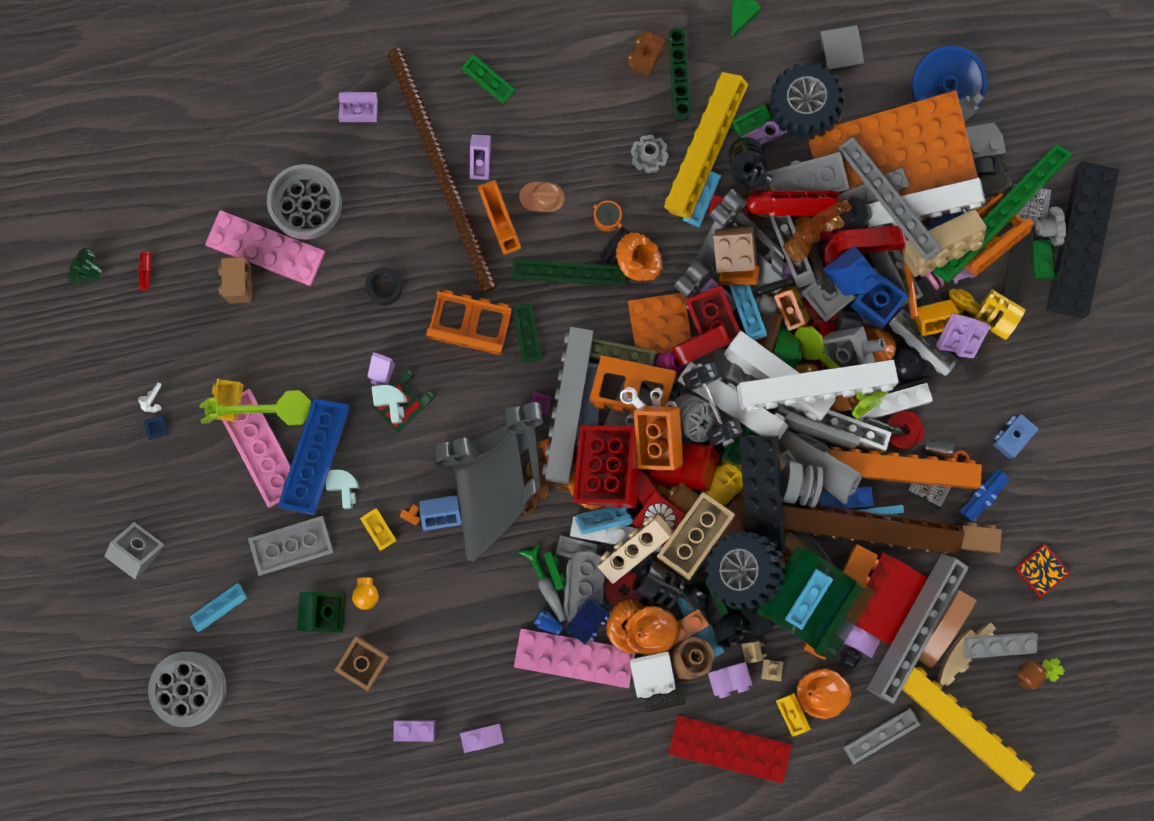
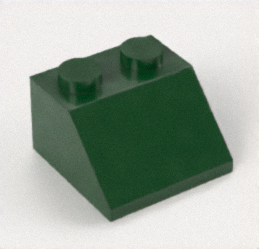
M299 592L297 631L343 633L345 594Z

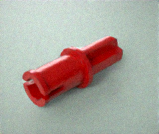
M149 252L140 253L139 269H137L139 273L138 287L139 290L144 291L149 290L150 274L153 273V270H151L152 253Z

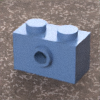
M1022 414L1016 417L1013 415L1006 422L1007 428L1004 431L1000 430L994 437L996 441L992 445L1008 459L1015 458L1039 429Z
M458 495L419 501L423 531L462 525Z

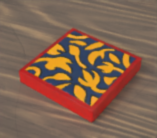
M1045 543L1014 568L1039 598L1046 595L1070 574Z

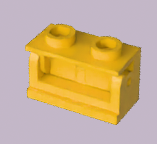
M217 379V382L212 387V395H214V398H217V405L240 406L244 385L241 382ZM224 414L216 419L237 422L238 414Z

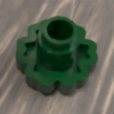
M83 247L78 252L77 257L73 259L69 268L70 271L67 275L69 282L79 285L84 278L89 281H96L99 278L102 268L93 261L95 257L93 250Z

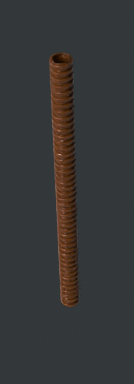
M393 49L387 56L390 58V63H392L391 66L396 74V79H398V84H400V89H402V94L405 95L404 99L407 100L406 104L409 105L408 109L411 111L412 119L416 121L414 124L417 126V131L420 132L419 136L422 137L421 141L424 142L423 146L426 148L425 151L428 153V158H430L429 161L432 164V169H435L434 174H437L436 179L439 180L438 184L441 185L440 189L443 190L444 199L448 201L446 204L450 206L449 211L452 212L451 216L454 217L453 221L456 222L455 226L458 228L459 236L462 238V243L465 244L464 249H467L466 254H469L468 259L471 260L472 269L476 271L474 274L478 276L477 281H480L479 286L482 287V292L492 291L497 287V283H494L495 278H492L493 273L490 272L489 263L485 261L486 256H483L484 251H481L482 246L479 245L478 236L474 234L476 231L472 229L474 226L470 224L471 219L468 218L469 214L466 213L467 209L464 207L465 204L462 202V197H460L461 194L458 191V186H455L456 181H453L454 176L451 175L452 171L449 170L450 166L447 165L446 156L442 154L444 151L440 149L441 144H439V139L436 138L437 134L434 133L435 129L432 127L433 124L430 122L431 119L428 117L429 114L426 112L427 109L424 106L422 97L419 96L420 92L417 85H415L416 82L413 80V75H411L412 72L409 69V64H407V59H405V54H403V49Z

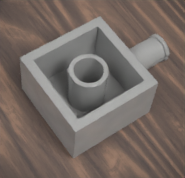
M863 326L830 332L823 338L825 353L840 368L874 363L875 359L872 352L884 351L886 347L885 341L882 338L868 341Z

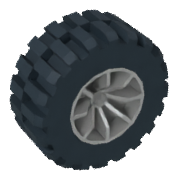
M805 62L804 66H800L798 63L793 65V69H785L784 75L779 74L776 78V83L773 84L770 94V109L775 124L779 123V129L782 132L787 130L788 136L793 137L797 135L798 139L801 140L804 137H809V140L815 139V135L822 137L825 135L826 130L830 132L834 128V123L837 124L840 120V114H842L844 94L842 93V84L838 83L839 78L835 74L831 75L830 69L827 67L822 69L821 65L817 63L815 66H811L810 62Z
M749 532L731 533L727 535V538L722 537L718 540L719 545H714L711 549L712 555L707 557L709 566H705V572L709 573V577L706 578L707 583L712 584L710 590L713 594H718L717 599L721 602H726V605L730 607L751 609L768 604V600H773L776 597L775 591H780L782 588L781 580H785V574H782V569H785V562H781L780 559L783 558L781 551H776V544L769 542V538Z

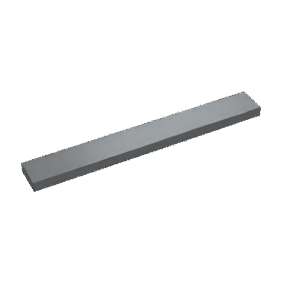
M851 137L839 146L838 150L925 261H930L942 252L943 249L856 139Z

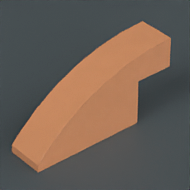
M960 590L955 592L920 655L919 662L931 669L964 624L977 601L976 599Z

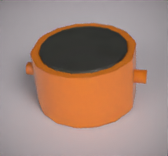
M606 200L598 205H594V222L600 230L610 232L617 229V227L621 228L622 211L617 203Z

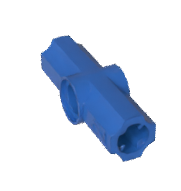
M998 469L995 470L986 482L981 484V488L976 489L972 493L970 500L959 511L961 516L970 523L975 521L981 512L996 500L997 494L1010 481L1008 476Z

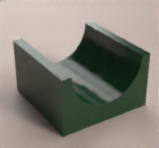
M797 545L787 561L785 569H782V574H785V580L780 582L782 585L781 590L775 591L776 597L773 600H768V604L760 606L756 613L802 639L819 656L834 659L875 591L811 550ZM818 569L833 578V581L801 630L785 620V617L814 570Z

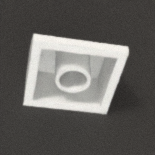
M668 652L630 660L637 698H648L653 694H667L675 690Z

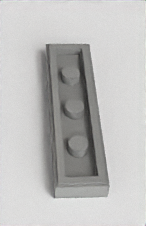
M909 707L843 746L852 764H856L921 724Z

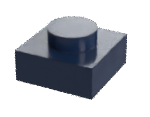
M164 416L144 421L149 440L169 435Z

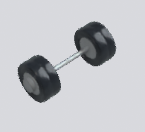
M709 363L703 366L699 364L692 367L691 371L682 376V379L688 391L703 386L719 423V426L706 432L707 438L712 447L722 443L725 446L735 442L734 438L741 436L744 432L738 419L722 423L707 387V384L719 379L720 375L715 364Z

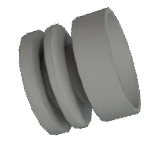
M682 394L674 401L677 407L680 408L682 434L692 441H707L706 432L719 426L710 403L695 394Z
M787 461L781 476L783 502L794 504L799 496L800 505L804 506L807 503L808 507H815L823 486L822 467L816 466L813 469L812 465H807L803 472L801 463Z

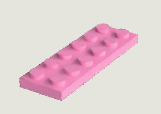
M221 210L205 244L207 247L233 257H244L251 264L310 287L326 253L324 250Z
M250 389L242 392L240 406L258 405ZM238 414L237 422L222 420L268 508L277 505L291 465L264 414Z
M521 629L514 667L629 688L632 674L630 660L634 659L635 653H626L614 645Z

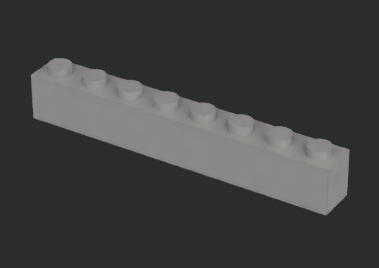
M570 327V332L565 334L564 343L567 344V350L562 352L561 362H564V368L559 370L558 381H561V386L556 389L555 394L558 405L553 407L552 418L555 419L554 426H550L549 437H552L551 445H547L545 455L549 456L548 464H544L542 475L546 476V481L569 484L593 330Z
M941 554L867 690L881 699L893 704L895 703L966 574L968 566L957 558Z

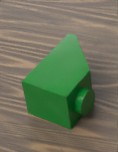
M755 0L732 1L730 36L732 38L760 14L761 6Z
M780 325L774 355L790 367L795 368L797 361H801L803 350H799L800 341L784 326Z

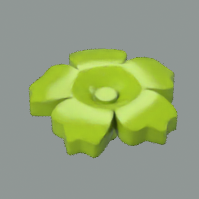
M1057 658L1050 659V662L1047 659L1042 661V666L1047 671L1045 673L1046 677H1049L1051 682H1056L1059 679L1058 675H1064L1065 670L1059 665L1060 660Z

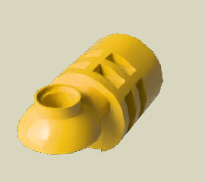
M950 289L949 298L956 306L960 315L964 311L973 315V319L989 324V330L1004 340L1011 335L1025 313L1024 308L993 289L990 290L981 304L975 302L973 296L965 290Z
M721 460V463L717 466L710 491L700 490L701 493L704 492L725 507L743 489L742 468H737Z

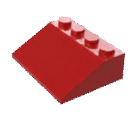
M580 425L573 503L614 508H636L640 469L637 466L635 426Z
M882 552L878 554L877 559L879 562L875 570L871 569L868 574L870 580L867 587L875 591L855 626L891 646L928 578L901 561Z

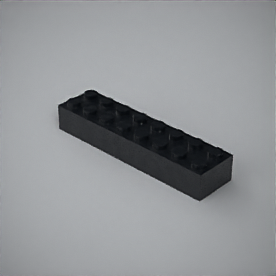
M1081 161L1076 166L1064 220L1066 236L1064 237V244L1059 245L1054 277L1052 278L1046 306L1047 311L1081 319L1090 314L1119 169Z

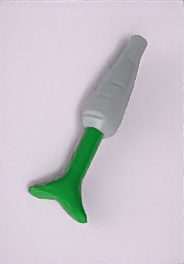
M541 544L536 545L532 550H520L518 553L524 555L532 562L539 578L538 585L540 591L556 614L559 622L566 620L554 582L550 577L546 576L538 560Z

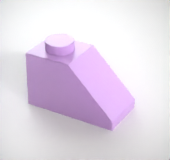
M472 135L470 179L489 180L491 136Z
M373 352L367 377L376 386L388 385L395 363L391 358Z
M854 626L843 644L872 658L880 640Z
M500 723L460 733L464 753L504 743Z

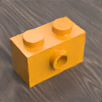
M952 300L917 307L919 317L915 319V324L922 336L943 332L951 314L959 315V311Z

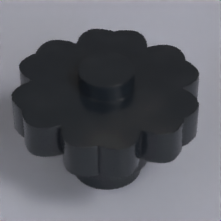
M851 196L848 200L842 199L837 204V212L833 215L834 226L839 227L840 231L866 229L869 227L867 220L872 217L870 206L865 205L863 199Z

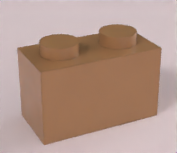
M965 522V526H961L965 532L961 550L1000 553L1002 530L996 529V525H984L983 528L977 527V523Z

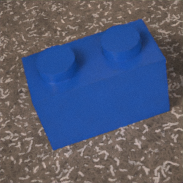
M855 245L823 269L844 296L867 293L882 282Z

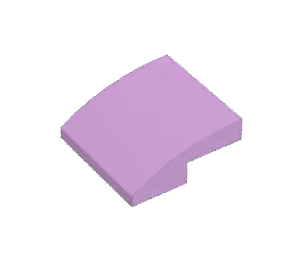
M951 314L936 347L939 350L955 352L960 357L974 358L990 325L970 317Z

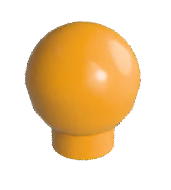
M358 578L357 586L352 593V601L359 609H371L379 600L378 590L373 586V578Z

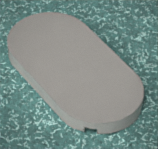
M581 550L573 554L566 568L564 614L571 624L579 628H588L594 625L600 619L603 610L605 575L597 567L601 561L599 559L601 556L591 550Z

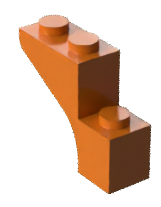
M493 180L477 186L503 255L521 249L496 181Z

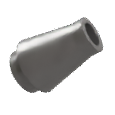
M927 441L925 452L944 459L952 458L954 443H949L950 441Z

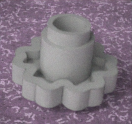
M653 135L642 136L640 142H634L631 148L632 164L637 170L644 169L647 174L657 173L659 167H664L668 160L667 144L661 138L655 139Z
M1051 207L1047 218H1041L1036 221L1035 230L1038 236L1049 237L1054 246L1064 244V237L1066 236L1065 216L1063 210L1059 207Z

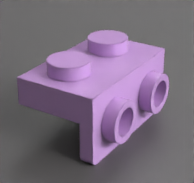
M376 92L339 93V122H377L378 101Z

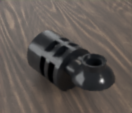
M749 137L738 139L730 146L728 152L733 178L740 184L748 185V193H754L759 190L765 192L770 185L772 176L767 174V164L761 143Z
M648 559L642 565L635 577L632 587L633 592L667 610L674 606L679 597L684 599L692 608L703 611L708 608V595L710 591L706 585L700 582L690 585L685 582V578L682 575L652 559Z

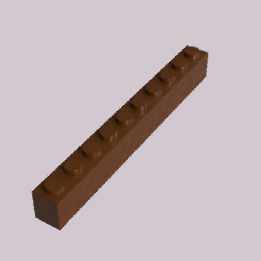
M783 502L784 529L795 533L809 532L815 536L823 534L835 539L844 537L851 541L864 540L871 544L885 543L891 547L899 545L911 550L920 548L927 552L941 551L946 555L960 553L965 534L960 525L824 505L808 507L807 503L803 506L799 502L794 504Z

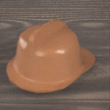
M548 182L528 183L521 189L519 194L520 203L524 208L539 212H555L561 208L565 199L562 189L558 185Z

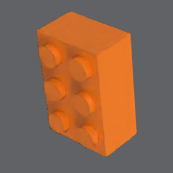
M642 406L635 410L634 423L638 469L675 470L682 466L680 408Z

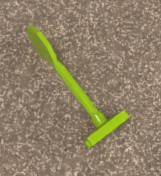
M807 326L798 328L794 336L800 341L799 350H803L802 356L806 360L820 359L829 369L840 368L825 353L822 335L817 330ZM879 389L871 395H863L862 392L855 393L857 395L856 398L860 402L852 412V415L856 419L860 418L882 403L880 399L889 392H882Z
M300 390L286 391L276 404L223 406L222 404L217 405V398H208L199 404L200 408H205L206 417L201 419V424L210 423L218 418V416H223L224 414L277 413V416L287 425H302L307 420L311 408V400Z

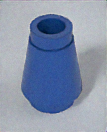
M543 610L539 611L533 622L537 625V628L559 635L564 626L548 611L544 612Z

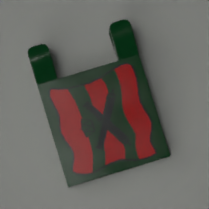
M406 370L392 385L401 390L407 399V403L400 404V407L403 406L404 409L402 423L394 424L391 422L389 405L381 407L372 405L397 433L435 398L431 392H427L419 400L405 386L414 376L409 370Z

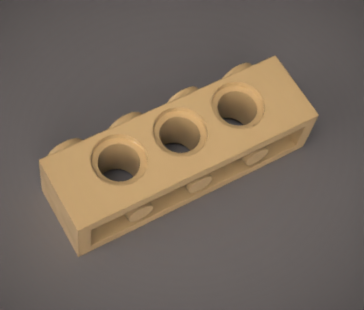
M659 514L655 517L649 516L642 523L644 526L639 530L637 527L628 534L629 538L623 541L621 539L615 544V549L611 553L607 551L599 558L601 561L597 567L612 584L671 537L674 531ZM644 533H650L653 539L646 538ZM630 545H636L638 547V550H632ZM616 556L622 557L624 562H619Z

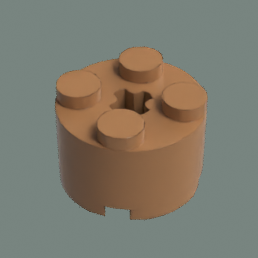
M690 637L677 643L669 651L672 670L678 678L687 680L707 674L711 670L714 661V651L711 645L698 637Z

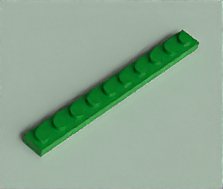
M1056 144L983 219L987 226L983 245L976 251L966 252L959 259L954 258L948 261L942 267L937 266L934 269V273L949 284L1071 159L1072 154Z

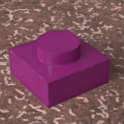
M534 392L531 403H540L542 415L548 416L553 397Z

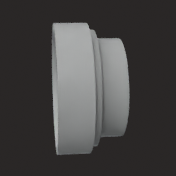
M301 164L291 166L275 177L268 190L267 207L272 220L285 234L297 239H314L326 234L336 224L341 214L342 198L335 181L326 171L313 165ZM314 187H321L318 193H312ZM295 188H302L299 194H293ZM324 202L331 203L327 209H323L322 204ZM305 203H312L311 208L308 210H304L303 205ZM286 204H293L292 209L289 211H285L284 207ZM316 218H321V224L313 225V221ZM297 219H302L303 223L300 226H294V222Z
M179 652L168 656L154 669L148 686L149 700L155 713L163 721L177 727H192L203 724L213 718L221 709L227 691L226 679L221 667L211 657L199 652ZM184 664L189 667L187 675H183L181 672V667ZM166 673L171 676V682L168 685L163 681ZM199 675H203L206 679L203 686H200L197 682ZM182 684H185L188 688L186 695L180 693L179 689ZM165 693L170 697V702L167 705L162 702V696ZM198 695L204 697V704L202 706L196 703ZM181 704L185 705L187 709L184 715H181L178 711Z

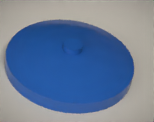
M960 46L936 48L927 53L914 70L911 84L913 98L915 102L956 90L959 100L967 95L971 97L975 92H979L984 99L987 90L985 68L980 59L966 48ZM983 99L976 105L977 107L981 105Z

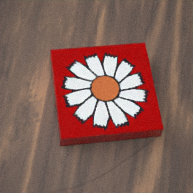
M654 492L632 524L640 529L644 526L642 523L649 516L655 517L659 514L669 527L675 531L686 514ZM645 533V534H647L649 537H651V538L653 539V537H652V535H651L650 533Z

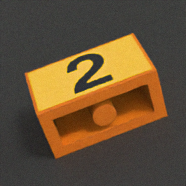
M796 284L777 291L774 298L788 331L806 325L810 318Z

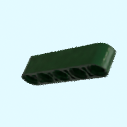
M673 28L669 32L668 37L673 116L677 121L684 122L689 118L691 112L686 35L683 29ZM678 36L681 40L676 42L672 37ZM680 54L683 58L677 60L673 55ZM681 72L684 74V76L682 78H678L675 76V73ZM683 90L685 95L679 96L676 94V91ZM679 108L686 109L687 113L680 114L677 110Z

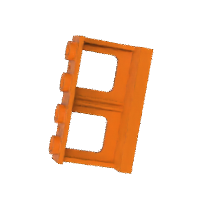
M1002 193L996 197H991L983 208L976 209L982 220L1002 200ZM1016 214L1010 221L1013 227L1001 237L995 236L985 246V250L972 259L965 268L976 277L1032 231L1034 222L1029 218L1023 221Z
M448 290L437 291V299L430 327L426 333L428 339L502 355L512 314V309L508 308L509 305L504 303L490 304L489 300L479 298V301L465 294L456 296ZM446 301L466 306L460 329H453L439 324ZM482 310H490L503 315L497 338L476 333Z
M601 355L590 401L596 408L605 409V407H608L618 413L626 411L634 414V411L638 409L632 403H623L621 399L615 401L599 396L604 375L611 373L626 377L624 388H634L637 392V397L643 381L662 384L664 388L661 406L665 407L670 400L673 384H676L677 373L673 370ZM627 392L629 397L633 396L631 392Z

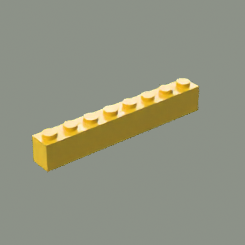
M722 72L716 82V87L709 98L708 106L702 114L701 122L694 133L692 143L687 149V154L680 165L679 173L673 181L669 196L665 200L664 207L672 215L691 219L747 89L748 83L740 75Z
M914 667L902 690L1014 790L1020 792L1035 775L1031 770L1032 766L1024 759L1020 761L1016 757L1017 753L1008 746L1006 748L1001 744L1002 739L995 733L991 735L986 730L987 726L980 720L975 721L971 717L972 713L964 706L962 708L956 704L957 699L949 693L946 695L941 691L943 687L935 680L931 682L926 677L928 674L922 668Z

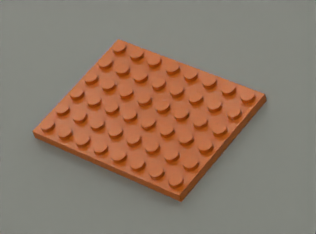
M956 90L835 125L830 132L826 130L824 136L819 137V135H815V139L809 140L812 156L815 159L840 152L838 147L851 137H854L883 175L900 168L904 169L910 186L898 191L900 196L978 178ZM842 154L850 189L837 192L839 194L865 184ZM931 216L923 217V219L931 218ZM829 219L828 221L834 225V221Z

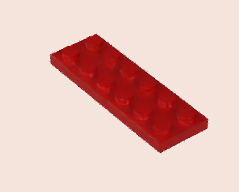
M677 715L668 754L783 784L792 745Z

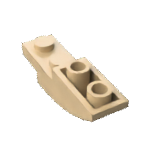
M992 623L984 624L975 633L971 629H967L955 641L946 654L938 673L937 682L941 686H948L955 680L954 676L959 671L963 673L970 667L968 663L972 659L963 657L964 637L994 635L992 632L996 628Z

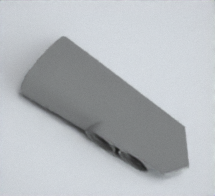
M790 430L785 431L779 439L782 451L784 452L789 449L797 463L802 464L803 471L807 465H812L813 469L816 466L822 467V487L843 504H847L848 496L855 493L862 474L828 454L829 448L806 433L795 434Z

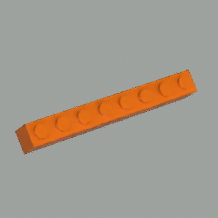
M830 447L828 453L862 474L861 479L965 489L981 488L982 465L976 464L974 460H964V463L957 462V459L945 458V461H940L938 457L933 456L919 459L918 455L908 454L907 457H899V453L880 455L879 451L861 453L859 449H849V452L842 451V448Z

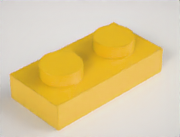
M377 508L360 518L380 551L397 542Z
M794 693L776 700L792 737L811 730Z

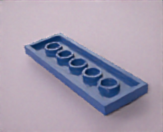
M313 399L278 507L315 515L350 409L349 405Z

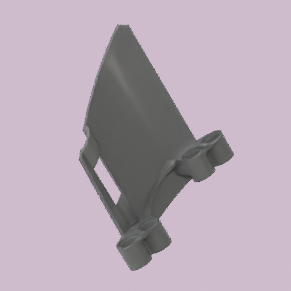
M734 188L710 214V217L715 221L700 251L686 273L674 285L686 298L692 296L697 289L701 291L711 278L720 284V273H717L713 239L715 229L753 226L754 235L773 251L771 264L756 251L757 265L760 267L758 284L750 285L754 299L761 296L755 294L758 288L783 280L784 253L741 211L746 205L747 199ZM722 285V288L732 295L729 285ZM782 288L766 294L774 297L777 291L782 290ZM736 307L733 311L738 326L745 331ZM776 337V340H775V343H774L772 352L775 351L777 337Z
M533 402L525 404L523 407L507 408L505 410L507 424L473 441H470L468 438H459L452 443L442 442L434 446L437 465L454 466L466 559L473 563L511 527L528 506V500L537 494L540 489L535 428L543 424L540 403ZM529 448L533 479L525 486L520 455Z

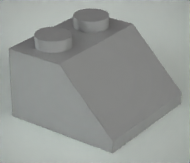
M995 123L966 127L974 159L991 158L994 161L1002 159L1006 154L1003 135Z
M133 522L110 542L104 557L133 579H136L149 567L164 547V544Z

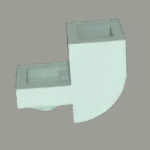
M391 385L372 386L374 406L389 405L391 422L394 424L402 423L404 409L403 406L400 407V404L407 403L404 393Z
M329 470L326 479V490L342 491L343 508L353 509V504H356L355 492L352 493V490L359 489L357 480L344 470Z

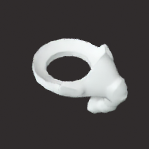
M157 382L153 390L148 392L147 396H140L138 398V402L144 412L154 413L162 409L158 404H155L153 407L150 406L161 387V383Z

